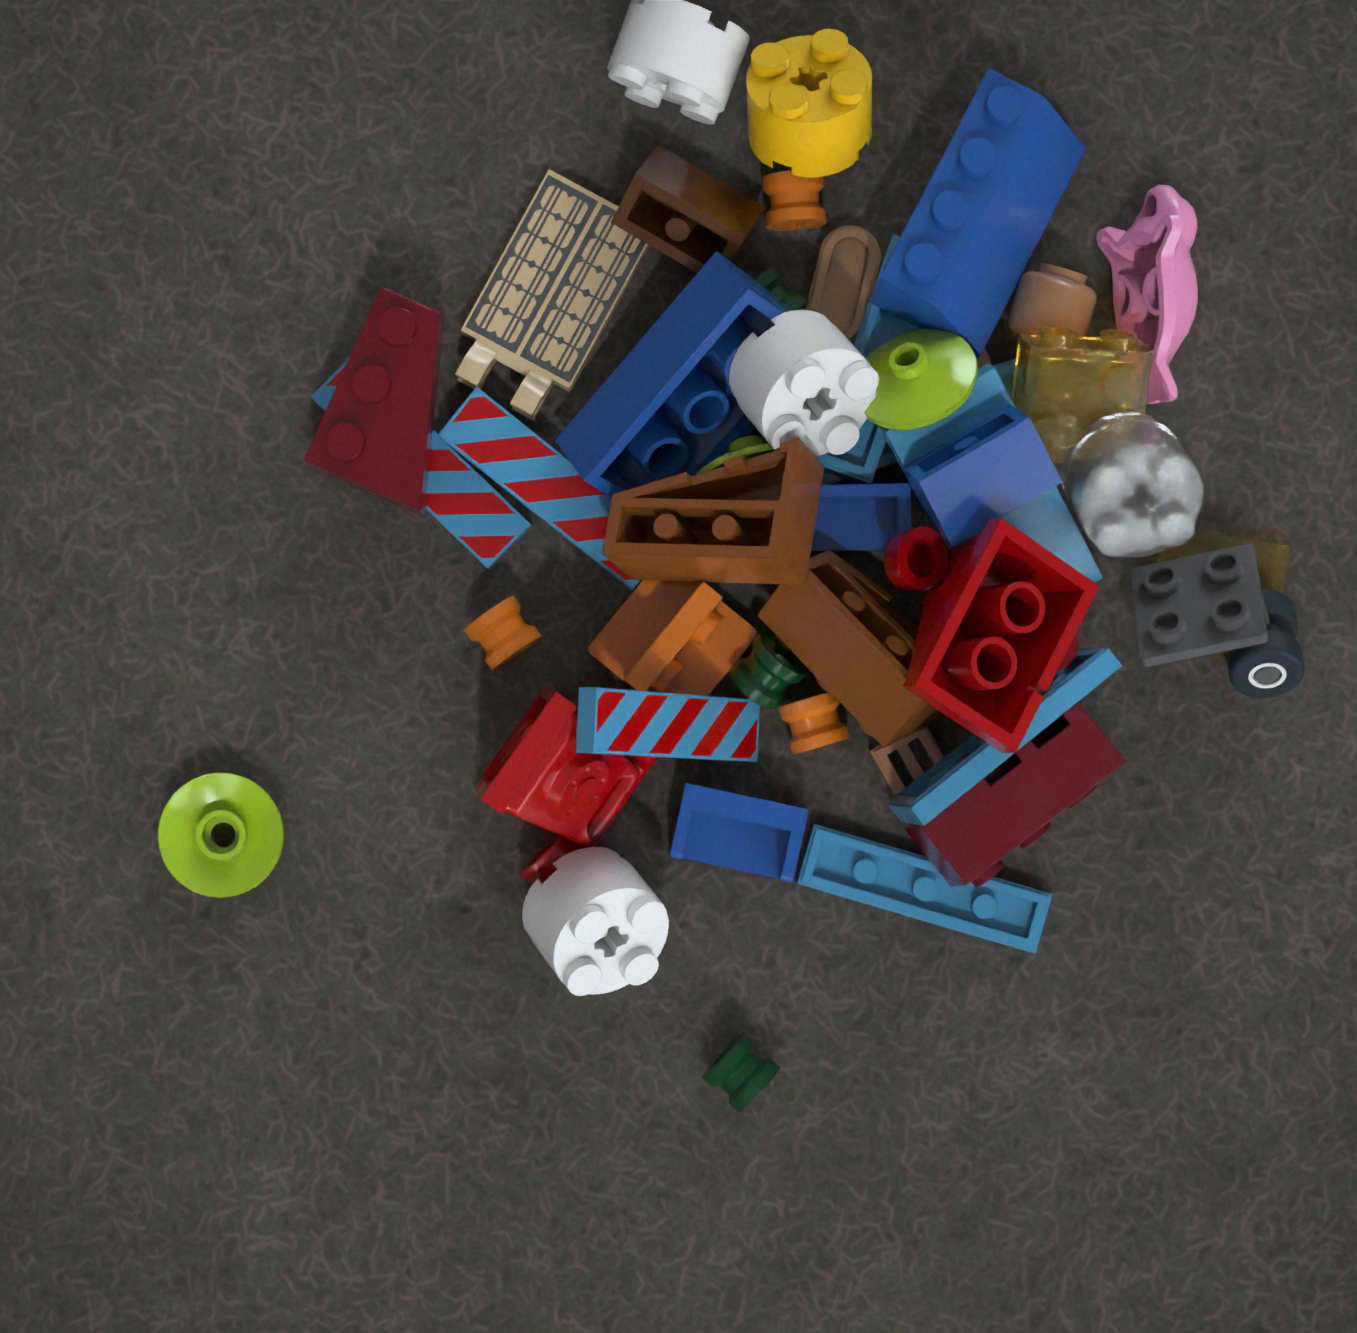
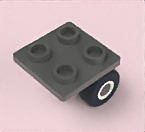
M1244 544L1139 566L1131 570L1138 648L1143 666L1150 667L1229 651L1227 654V666L1231 684L1240 693L1254 698H1272L1286 694L1294 689L1303 679L1305 673L1303 651L1301 645L1295 639L1299 627L1295 605L1283 593L1270 589H1261L1257 556L1252 544Z

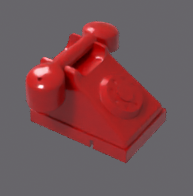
M1002 518L988 520L983 532L949 551L940 534L929 527L905 529L895 534L888 543L884 555L885 570L889 580L896 588L904 592L927 590L920 604L922 617L907 679L903 687L1002 753H1016L1044 698L1038 692L1047 691L1056 672L1069 666L1076 657L1079 647L1077 630L1099 585Z
M547 685L540 691L474 785L480 799L502 814L505 811L517 818L557 834L518 873V876L531 885L534 884L537 878L543 884L557 870L553 863L562 856L579 849L595 847L645 774L659 758L576 753L577 706Z

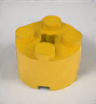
M822 29L814 35L791 37L776 43H763L752 51L751 64L746 75L748 138L755 156L771 168H773V161L791 167V175L803 178L828 176L851 167L859 159V150L866 143L869 145L872 137V71L866 58L856 48L848 44V37L843 32L835 29Z

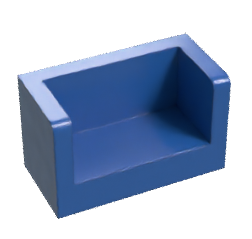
M1011 404L902 467L932 527L951 546L958 544L985 528L988 520L1002 518L1062 483L1030 417Z
M910 483L822 485L811 552H825L828 550L831 552L886 551L888 543L895 534L911 528Z
M685 783L670 857L689 859L793 883L809 809Z

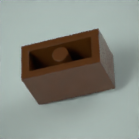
M658 145L635 173L611 223L698 273L716 251L732 263H735L761 217L765 206Z

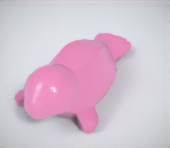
M1157 185L1146 193L1142 209L1133 225L1127 231L1109 226L1099 229L1096 236L1099 248L1111 264L1116 328L1121 345L1131 365L1132 399L1139 404H1158L1160 402H1172L1177 399L1178 389L1169 368V363L1191 328L1198 303L1196 272L1190 255V249L1198 229L1197 217L1194 208L1189 202L1183 199L1170 185Z

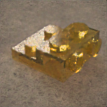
M1057 326L1041 327L1039 329V336L1019 334L1011 400L1017 409L1030 417L1053 463L1131 465L1137 414L1145 413L1154 353L1138 339V334L1127 330L1105 329L1101 331L1100 338L1077 337L1075 330Z

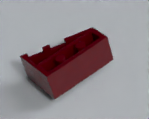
M384 287L380 288L304 458L312 469L423 518L426 516L429 464L432 453V433L444 329L440 312Z
M1077 702L925 826L909 824L904 829L951 887L964 886L971 882L977 888L994 877L1004 867L1005 864L1001 858L1018 845L1024 848L1037 840L1051 827L1049 821L1066 808H1072L1084 800L1097 788V784L1121 767L1126 761L1081 704Z

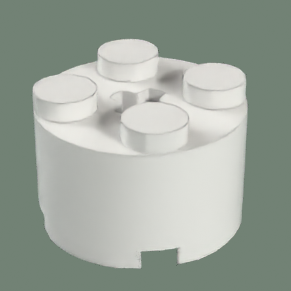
M631 0L607 66L609 70L608 77L626 86L624 95L637 103L658 108L661 100L665 99L681 105L680 112L683 115L701 123L715 124L718 113L723 112L726 107L750 37L742 28L731 21H728L725 32L716 28L709 21L712 11L684 0Z
M793 310L770 319L775 326L765 331L759 337L754 332L751 333L743 341L732 361L729 385L740 409L774 450L780 449V443L799 437L815 456L828 452L839 455L849 451L857 443L860 435L859 429L867 419L864 412L876 397V388L879 383L878 373L846 336L823 314L811 310Z
M588 847L570 852L554 862L553 865L557 870L543 884L537 878L529 889L522 910L524 929L561 982L572 994L576 996L604 994L618 990L628 984H644L655 975L659 967L657 957L661 953L668 935V915L663 903L629 862L608 848Z

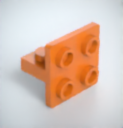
M642 580L589 645L588 651L634 690L709 696L732 665L757 637V630L723 603V597L704 581L700 584L699 582Z

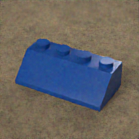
M988 68L868 301L920 329L945 330L960 336L970 345L975 357L978 359L1086 149L1044 96Z
M716 251L557 437L555 442L582 479L610 497L615 493L687 472L690 476L696 475L714 459L727 453L730 443L739 438L749 436L755 429V426L740 409L736 398L732 394L729 385L731 364L737 350L751 333L754 332L757 337L761 336L765 331L775 326L770 319L791 310L756 279Z

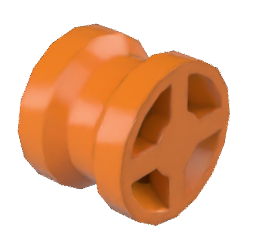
M791 170L775 172L764 176L763 191L770 197L771 206L765 213L766 228L775 231L814 229L826 225V210L819 204V193L824 188V176L803 178L791 175Z
M514 595L492 607L464 629V632L471 641L480 642L486 651L485 662L492 671L505 665L542 637L536 626L526 624L520 616L521 605Z
M828 692L778 707L781 720L789 724L792 733L788 743L791 755L851 738L848 726L839 721L836 709L840 701L833 694Z

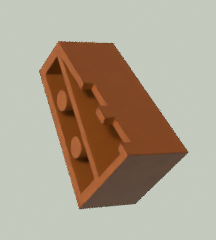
M798 437L780 443L779 450L746 459L743 455L723 460L724 467L694 476L684 472L612 495L602 554L632 580L806 585L825 466Z
M828 550L810 557L806 585L780 584L759 612L758 617L773 631L777 641L785 648L791 650L815 675L818 684L824 690L833 694L857 719L860 728L867 735L875 738L885 748L947 716L903 687L907 679L919 628L887 605L893 597L891 594Z

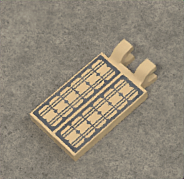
M550 169L547 171L461 328L462 335L475 341V343L469 349L455 373L458 377V382L473 390L476 386L482 389L496 361L526 377L520 384L510 405L513 406L512 410L531 421L535 420L553 384L568 392L572 390L650 246L611 223L619 206Z

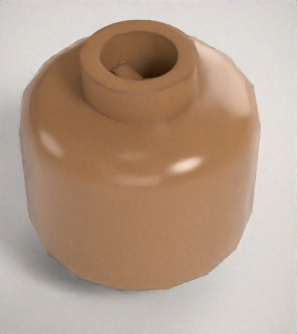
M1040 263L1038 271H1030L1021 275L1009 311L1007 324L1014 333L1024 336L1022 349L1057 359L1060 347L1074 349L1084 343L1097 302L1096 293L1086 286L1087 275L1047 263Z

